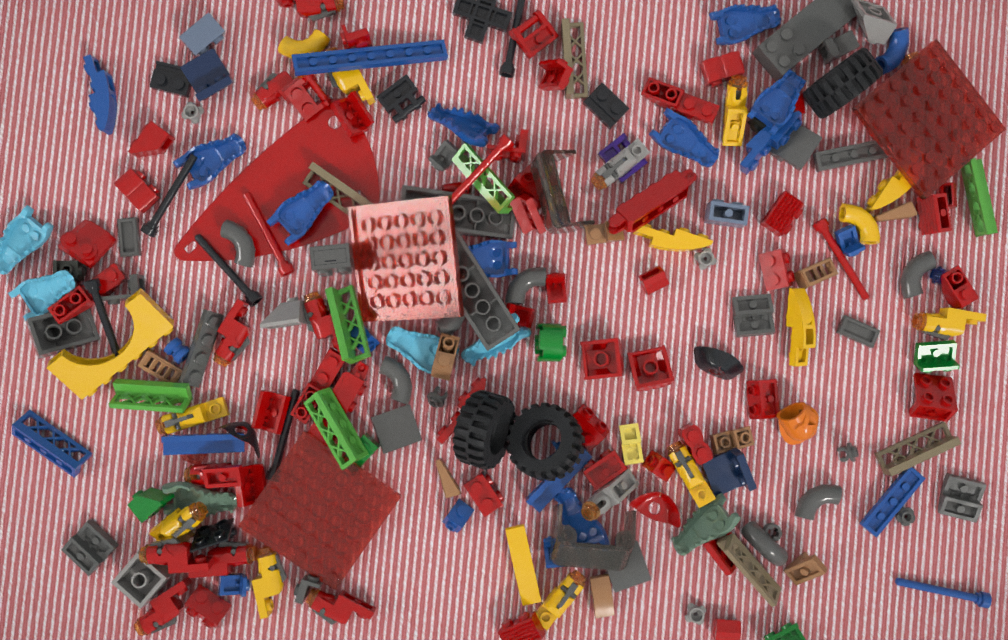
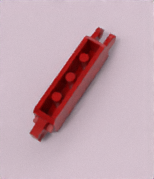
M690 168L682 172L676 169L664 175L658 182L650 184L644 191L636 193L627 202L619 204L616 208V214L612 215L608 220L609 233L616 235L624 229L627 232L633 233L687 198L688 187L697 179L696 173Z
M361 361L357 363L352 371L342 373L332 390L346 415L354 411L358 404L355 402L359 395L362 396L367 389L365 385L367 381L365 379L370 366ZM323 418V424L328 428V422L326 418ZM313 422L307 432V437L311 440L306 454L314 458L320 454L323 448H328V445L315 422ZM333 435V441L335 443L337 437L336 435Z

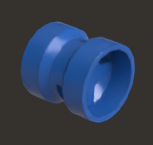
M178 337L171 340L164 348V352L167 355H172L173 360L177 364L187 359L190 350L188 346L182 345V341Z

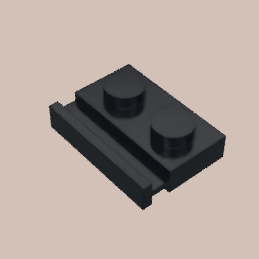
M156 61L157 65L153 71L149 87L154 90L188 98L191 84L180 66Z
M603 82L583 101V105L609 130L629 110V107Z

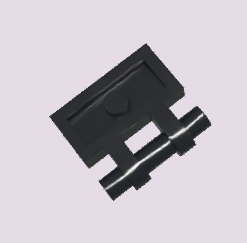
M407 74L376 97L388 114L395 109L397 114L392 119L396 124L401 120L407 119V115L415 109L419 110L421 105L426 102L422 95L415 99L413 95L418 92V89ZM409 100L411 104L402 110L400 105Z

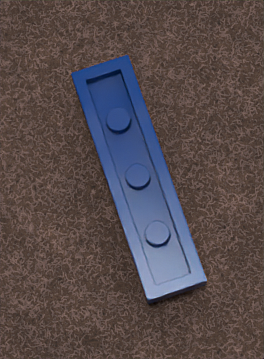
M913 467L902 471L859 524L877 538L926 478Z

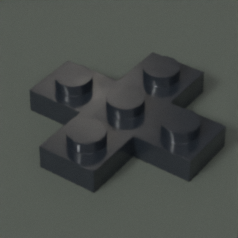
M457 0L453 9L454 16L469 20L464 38L483 44L488 27L506 33L512 12L495 7L497 0Z

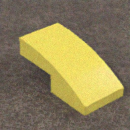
M638 423L619 425L624 465L644 463Z

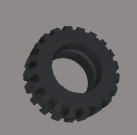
M861 48L803 92V98L819 118H826L875 83L883 75V69L868 49Z
M479 390L467 398L465 405L460 410V415L457 417V424L454 427L453 451L460 462L489 470L501 462V458L506 454V447L510 445V443L506 442V436L510 435L511 431L508 430L510 424L514 425L515 423L513 420L515 417V407L513 402L506 396Z
M537 403L532 404L531 409L524 408L521 410L522 415L514 417V425L510 424L508 428L511 431L510 435L506 436V442L510 443V445L506 448L507 453L511 454L510 460L516 464L517 469L541 481H555L556 477L562 479L565 477L566 472L571 473L575 470L572 466L575 463H580L579 454H584L585 449L582 447V443H585V437L581 434L583 430L575 417L564 408L562 409L556 404L550 405L549 403H541V406ZM554 425L560 430L561 434L559 448L549 458L542 460L535 458L531 451V441L534 434L544 426Z

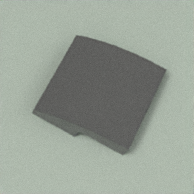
M800 126L797 131L793 130L789 135L788 142L784 146L781 145L778 150L771 146L769 152L770 155L782 162L784 160L799 171L802 170L822 139L821 136L803 126Z
M771 294L732 297L736 338L773 335L776 332L772 316L774 309Z
M410 404L371 417L383 454L422 440Z
M946 473L939 497L938 513L977 523L983 508L980 501L987 485L981 481Z
M90 519L76 535L69 539L61 550L90 576L113 553L119 544L95 521Z
M638 541L601 553L615 593L651 580Z

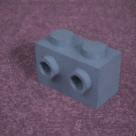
M208 12L181 34L179 39L197 57L209 51L208 47L212 43L217 45L224 39L223 34L225 31Z
M713 199V201L706 204L704 223L743 228L748 223L750 206L743 205L740 202L725 203L724 200Z

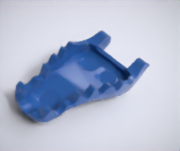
M745 4L732 5L709 14L711 21L717 20L720 37L715 39L716 45L722 46L743 42L754 35L781 24L780 11L776 4L768 7H761L760 5L746 6Z
M789 69L781 79L776 81L771 87L766 88L758 96L747 117L751 120L753 117H756L770 128V134H776L792 116L800 95L799 92L807 81Z
M438 103L427 114L430 120L442 124L464 142L477 147H485L488 143L487 136L489 134H496L500 129L498 124L485 121L479 114L474 115L471 110L465 113L463 108L459 110L456 107H453L452 110L449 108L444 109L441 103Z
M666 108L663 114L668 118L667 122L659 133L651 130L649 133L650 137L660 147L669 152L694 160L706 168L714 165L719 156V149L707 141V138L690 119Z
M233 133L223 140L209 141L208 144L202 143L192 147L183 156L173 161V164L176 168L184 166L190 154L197 156L198 159L189 172L194 180L186 184L189 190L196 189L213 181L234 159L246 152V145L239 135Z
M318 180L308 190H304L296 194L295 197H290L284 201L266 222L270 227L279 222L290 236L284 242L289 246L309 231L323 207L334 196V192L326 182Z
M487 240L469 246L488 277L501 278L518 274L517 268L510 269L509 248H517V242Z
M563 488L554 497V500L558 502L561 510V523L565 526L564 533L567 535V540L576 549L582 561L588 559L587 549L600 543L602 550L610 549L609 539L602 524L597 519H591L583 508V504L572 488Z

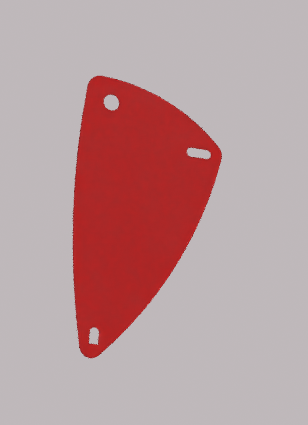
M333 98L332 102L339 100V98ZM330 105L323 107L307 121L305 119L301 120L249 164L208 206L174 249L175 256L182 261H214L195 240V236L200 234L223 260H235V246L230 240L222 238L220 235L222 224L227 219L241 225L251 235L256 249L255 257L273 254L243 195L247 192L251 194L266 222L284 201L309 189L302 182L311 171L308 167L312 162L354 191H361L379 209L377 168L365 133L349 138L342 125L337 129L331 128L328 121L332 116L336 115ZM315 174L309 183L314 185L321 178ZM331 187L334 192V196H337L336 188ZM341 198L344 208L353 207L351 198ZM328 202L315 219L309 231L302 238L287 246L284 241L290 234L279 222L271 227L266 222L281 252L322 240L359 223ZM365 208L356 209L357 217L364 221L369 211ZM191 242H196L197 247L188 254L184 248Z

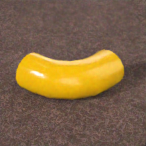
M314 29L312 34L304 40H295L285 36L278 46V52L289 58H292L293 54L322 52L331 40L321 31Z
M843 203L839 209V221L855 225L859 231L860 243L865 245L879 244V227L872 214L860 206Z

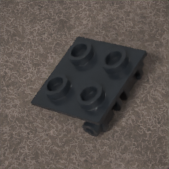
M234 518L229 520L223 519L216 524L203 525L198 528L190 552L234 538V535H237L236 528H232Z

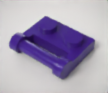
M625 133L598 153L605 164L621 151L618 145L622 144L626 148L631 144L627 140L628 137ZM645 158L642 159L625 175L619 178V182L622 184L648 163Z

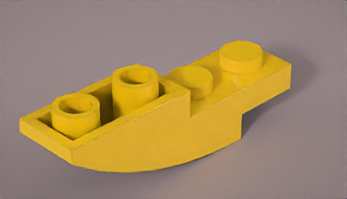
M921 149L910 152L904 159V162H906L904 166L899 168L894 176L886 180L883 179L877 186L879 190L867 201L868 206L865 210L871 212L884 207L906 193L922 175V172L916 168L926 155V152Z
M649 224L633 232L635 235L650 239L648 247L664 251H693L708 247L713 243V240L708 239L709 236L700 233L694 235L690 233L689 229L682 227L675 229L672 235H670V231L665 229H659V231L652 229V226Z
M789 288L786 326L792 327L789 366H807L809 348H816V327L813 309L805 288Z

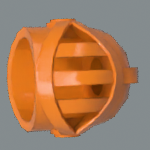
M796 402L784 407L777 413L779 430L786 443L790 445L800 444L816 434L819 415L809 404Z

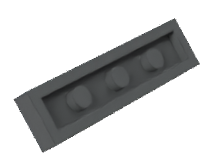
M889 137L815 152L813 154L817 172L894 156Z
M206 309L203 310L179 383H189L190 386L200 387L218 334L217 330L222 323L224 315Z

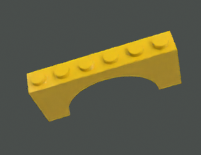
M142 288L126 299L125 307L132 316L134 330L127 343L118 351L119 355L115 357V354L112 353L100 358H82L63 349L49 360L47 369L81 400L86 396H92L101 384H107L116 372L120 373L125 370L130 361L139 359L145 349L154 347L160 337L163 335L167 336L173 331L174 320Z

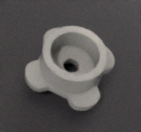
M188 102L181 115L183 119H189L193 124L199 123V117L204 113V109L201 106L197 107L193 102Z
M705 248L703 252L695 253L694 259L698 261L701 270H705L709 265L716 264L717 260L714 258L710 248Z
M689 603L685 620L687 622L692 621L698 625L703 624L706 608L703 605L695 606L693 603Z

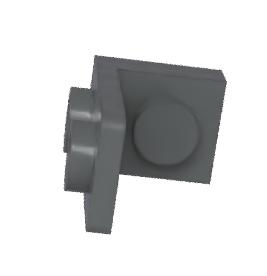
M852 30L834 39L831 37L825 40L817 49L824 62L828 64L857 49L860 44Z
M139 274L129 275L128 289L131 291V294L102 296V301L108 302V305L120 304V301L129 298L140 288L145 291L144 276Z

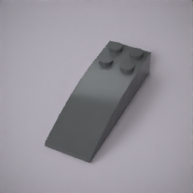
M814 0L763 41L752 54L771 77L778 81L789 69L794 68L825 40L829 39L856 16L851 0Z
M403 185L400 190L396 227L451 234L458 230L464 236L513 239L515 216L512 210L508 214H498L482 196L462 194L449 209H446L443 203L453 192Z
M458 230L424 251L487 351L521 330Z

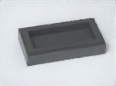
M139 218L117 219L120 257L142 256Z
M843 315L836 333L869 348H873L880 330Z

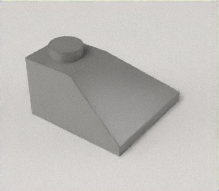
M851 0L861 29L867 37L866 40L871 44L879 43L885 45L897 27V23L886 8L865 0Z
M298 297L287 298V302L280 303L260 323V328L276 329L307 324L304 301L298 300Z

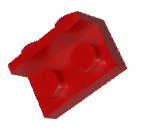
M777 379L746 381L749 418H777V413L780 412Z
M482 471L463 485L483 516L486 517L499 507H503V500L505 498L499 490L495 491L492 484L494 482L490 475H485Z

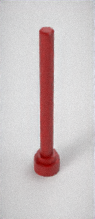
M502 134L499 138L500 141L497 143L498 146L443 203L446 209H449L503 151L506 152L515 145L507 135Z
M249 192L245 193L243 197L279 263L278 271L281 277L293 273L295 269L292 263L285 260L254 199Z
M826 217L815 222L812 225L815 232L818 231L819 234L823 235L862 300L868 299L870 297L828 230L829 222Z

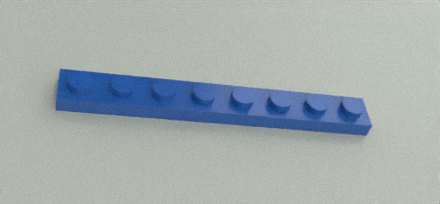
M443 39L293 54L292 62L295 76L444 61L447 60L448 54Z

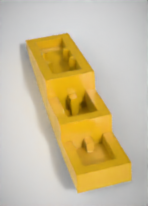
M524 524L505 528L522 605L526 606L542 602Z

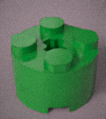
M537 323L536 329H539V335H535L534 346L535 354H539V356L536 357V361L560 362L563 357H566L567 353L566 345H563V337H566V326L555 323Z

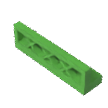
M464 143L451 160L466 178L477 168L475 164L480 165L483 162L468 143ZM465 151L469 153V158L463 155ZM488 167L475 180L473 185L498 214H508L513 209L510 203L515 196ZM487 178H491L493 180V185L489 182ZM498 191H503L507 198L505 199Z
M974 158L960 163L975 236L980 237L998 233L982 159L976 160Z
M350 285L340 290L333 287L325 289L342 361L353 364L371 357L354 286ZM350 292L351 297L346 304L342 300V295ZM350 308L355 312L352 321L347 320L346 316ZM354 326L359 328V334L356 339L351 336ZM358 344L363 345L365 353L356 356L355 350Z
M115 379L113 387L116 394L108 404L110 408L184 413L193 397L189 383ZM176 403H182L180 406L174 405Z
M330 387L317 391L304 402L305 407L342 470L349 467L355 461L369 455ZM314 400L318 404V411L312 405ZM323 418H326L328 428L324 426ZM333 435H336L338 444L334 443ZM342 452L347 454L349 461L345 462Z

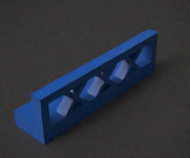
M31 410L27 411L12 424V435L74 478L80 473L81 466L92 456L89 450ZM30 417L36 421L37 426H26L23 423ZM39 430L51 431L52 437H42ZM55 441H65L68 443V448L56 447ZM71 452H81L84 456L79 461H76L71 457Z
M236 432L239 435H245V432ZM230 433L163 435L161 437L163 455L245 452V442L235 438Z
M584 449V454H579L578 457L581 459L580 463H575L572 466L575 470L571 473L566 472L565 477L562 479L556 477L555 481H541L525 498L526 502L540 513L587 464L592 456Z

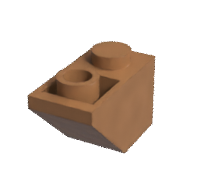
M441 333L431 377L450 381L460 337Z

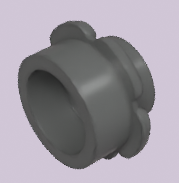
M902 507L895 515L896 520L903 526H909L910 523L915 521L914 511L909 507Z

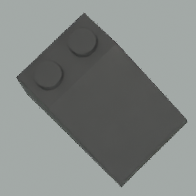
M90 308L62 324H58L51 313L27 318L26 320L38 359L56 355L63 349L68 351L100 340Z

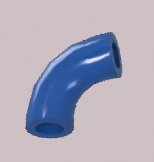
M909 27L895 29L889 37L887 51L875 58L883 69V75L897 68L905 58L909 47Z

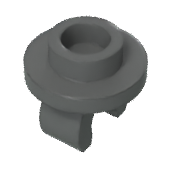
M439 386L427 395L428 403L435 408L443 407L445 404L444 400L448 396L447 392L443 396L438 395Z
M851 442L847 443V447L840 446L837 449L838 452L845 451L847 456L840 458L841 462L848 461L849 458L852 462H855L856 457H859L856 445L853 446Z

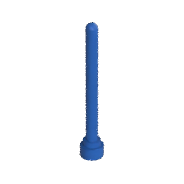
M903 578L895 579V583L898 586L973 601L978 607L988 609L991 606L992 597L987 592L980 591L973 594Z

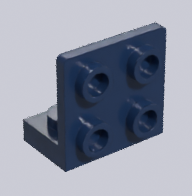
M210 49L180 67L197 93L195 96L199 102L235 83L214 49Z
M737 447L714 456L713 459L702 464L715 497L720 493L724 494L741 486H745L749 491L757 489L744 453Z

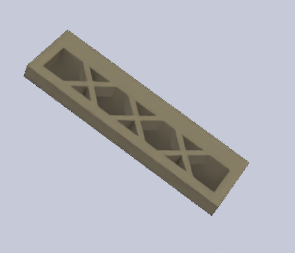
M569 18L561 20L563 60L567 61V65L572 69L576 63L582 68V73L578 77L572 71L569 83L565 87V99L588 98L584 23H570ZM571 28H580V35L576 39L570 35ZM574 45L581 49V54L577 58L572 55L571 51ZM577 81L583 86L584 93H574V85Z
M312 162L308 167L311 171L302 183L310 188L313 186L309 183L315 174L318 175L321 181L325 180L329 183L330 187H335L337 190V196L332 197L329 202L365 227L377 211V206ZM341 198H351L353 207L344 208ZM365 208L369 211L364 221L357 217L356 209Z
M942 421L874 454L883 473L888 476H894L960 445L961 441L959 437L951 435L946 422ZM942 428L946 437L940 440L935 439L936 430ZM920 437L928 438L927 444L923 448L916 446ZM903 445L911 446L909 454L906 456L899 454ZM886 453L894 454L892 462L885 464L882 455Z
M734 533L718 538L717 545L769 605L771 607L776 606L782 588Z

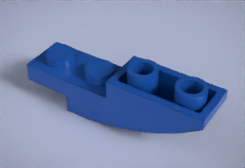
M90 54L83 57L85 61L84 69L90 75L92 81L90 86L94 92L88 95L91 101L89 106L96 115L97 120H95L97 128L111 135L115 127L117 115L115 85L112 75L104 69L102 70L99 61Z
M800 111L793 112L786 124L774 135L769 133L770 128L768 126L758 132L746 144L748 155L740 163L741 172L747 175L750 171H754L761 157H765L770 152L771 146L776 150L781 145L784 146L788 142L789 135L793 130L797 131L801 126L802 113Z

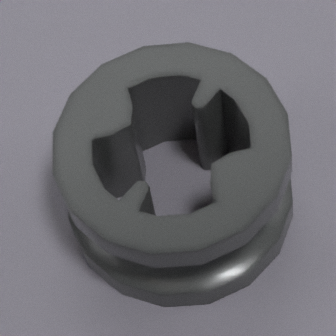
M767 523L763 530L770 535L768 530L774 529L776 535H771V538L775 542L778 541L782 536L781 528L774 523Z

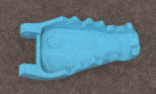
M29 205L25 206L21 213L7 224V228L3 230L4 236L0 238V274H8L17 263L40 248L53 231L54 226L51 223L47 222L42 225L32 217L34 209Z
M60 270L52 275L25 280L8 294L11 298L17 297L19 294L31 311L23 316L26 321L27 318L48 313L47 308L72 291L76 283L69 271Z
M512 313L511 315L516 323H518L520 320L519 316L516 313ZM521 327L520 331L488 351L481 340L478 339L474 344L462 351L461 357L472 366H475L476 361L482 360L484 357L488 360L492 356L497 358L499 352L505 354L506 350H511L518 341L529 337L531 330L528 327Z
M394 326L386 337V345L400 352L402 356L411 361L418 369L431 374L440 337L408 331Z

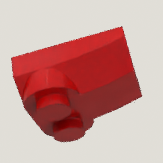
M84 219L72 231L65 232L61 236L58 248L92 269L117 241L108 231L94 222Z
M619 338L580 342L585 374L584 380L624 376L622 347Z
M665 345L632 353L627 352L633 385L636 391H648L674 383Z

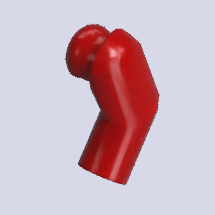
M462 183L443 184L442 191L454 192ZM468 188L463 194L469 195L470 188Z

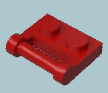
M536 10L532 14L533 16L517 28H512L509 31L510 37L516 41L528 59H531L559 37L540 10ZM536 22L541 25L527 37L523 38L521 35Z
M313 74L298 76L281 89L305 121L323 107H327L332 103L331 97L324 93L313 78ZM307 82L320 100L315 103L302 86L303 83Z

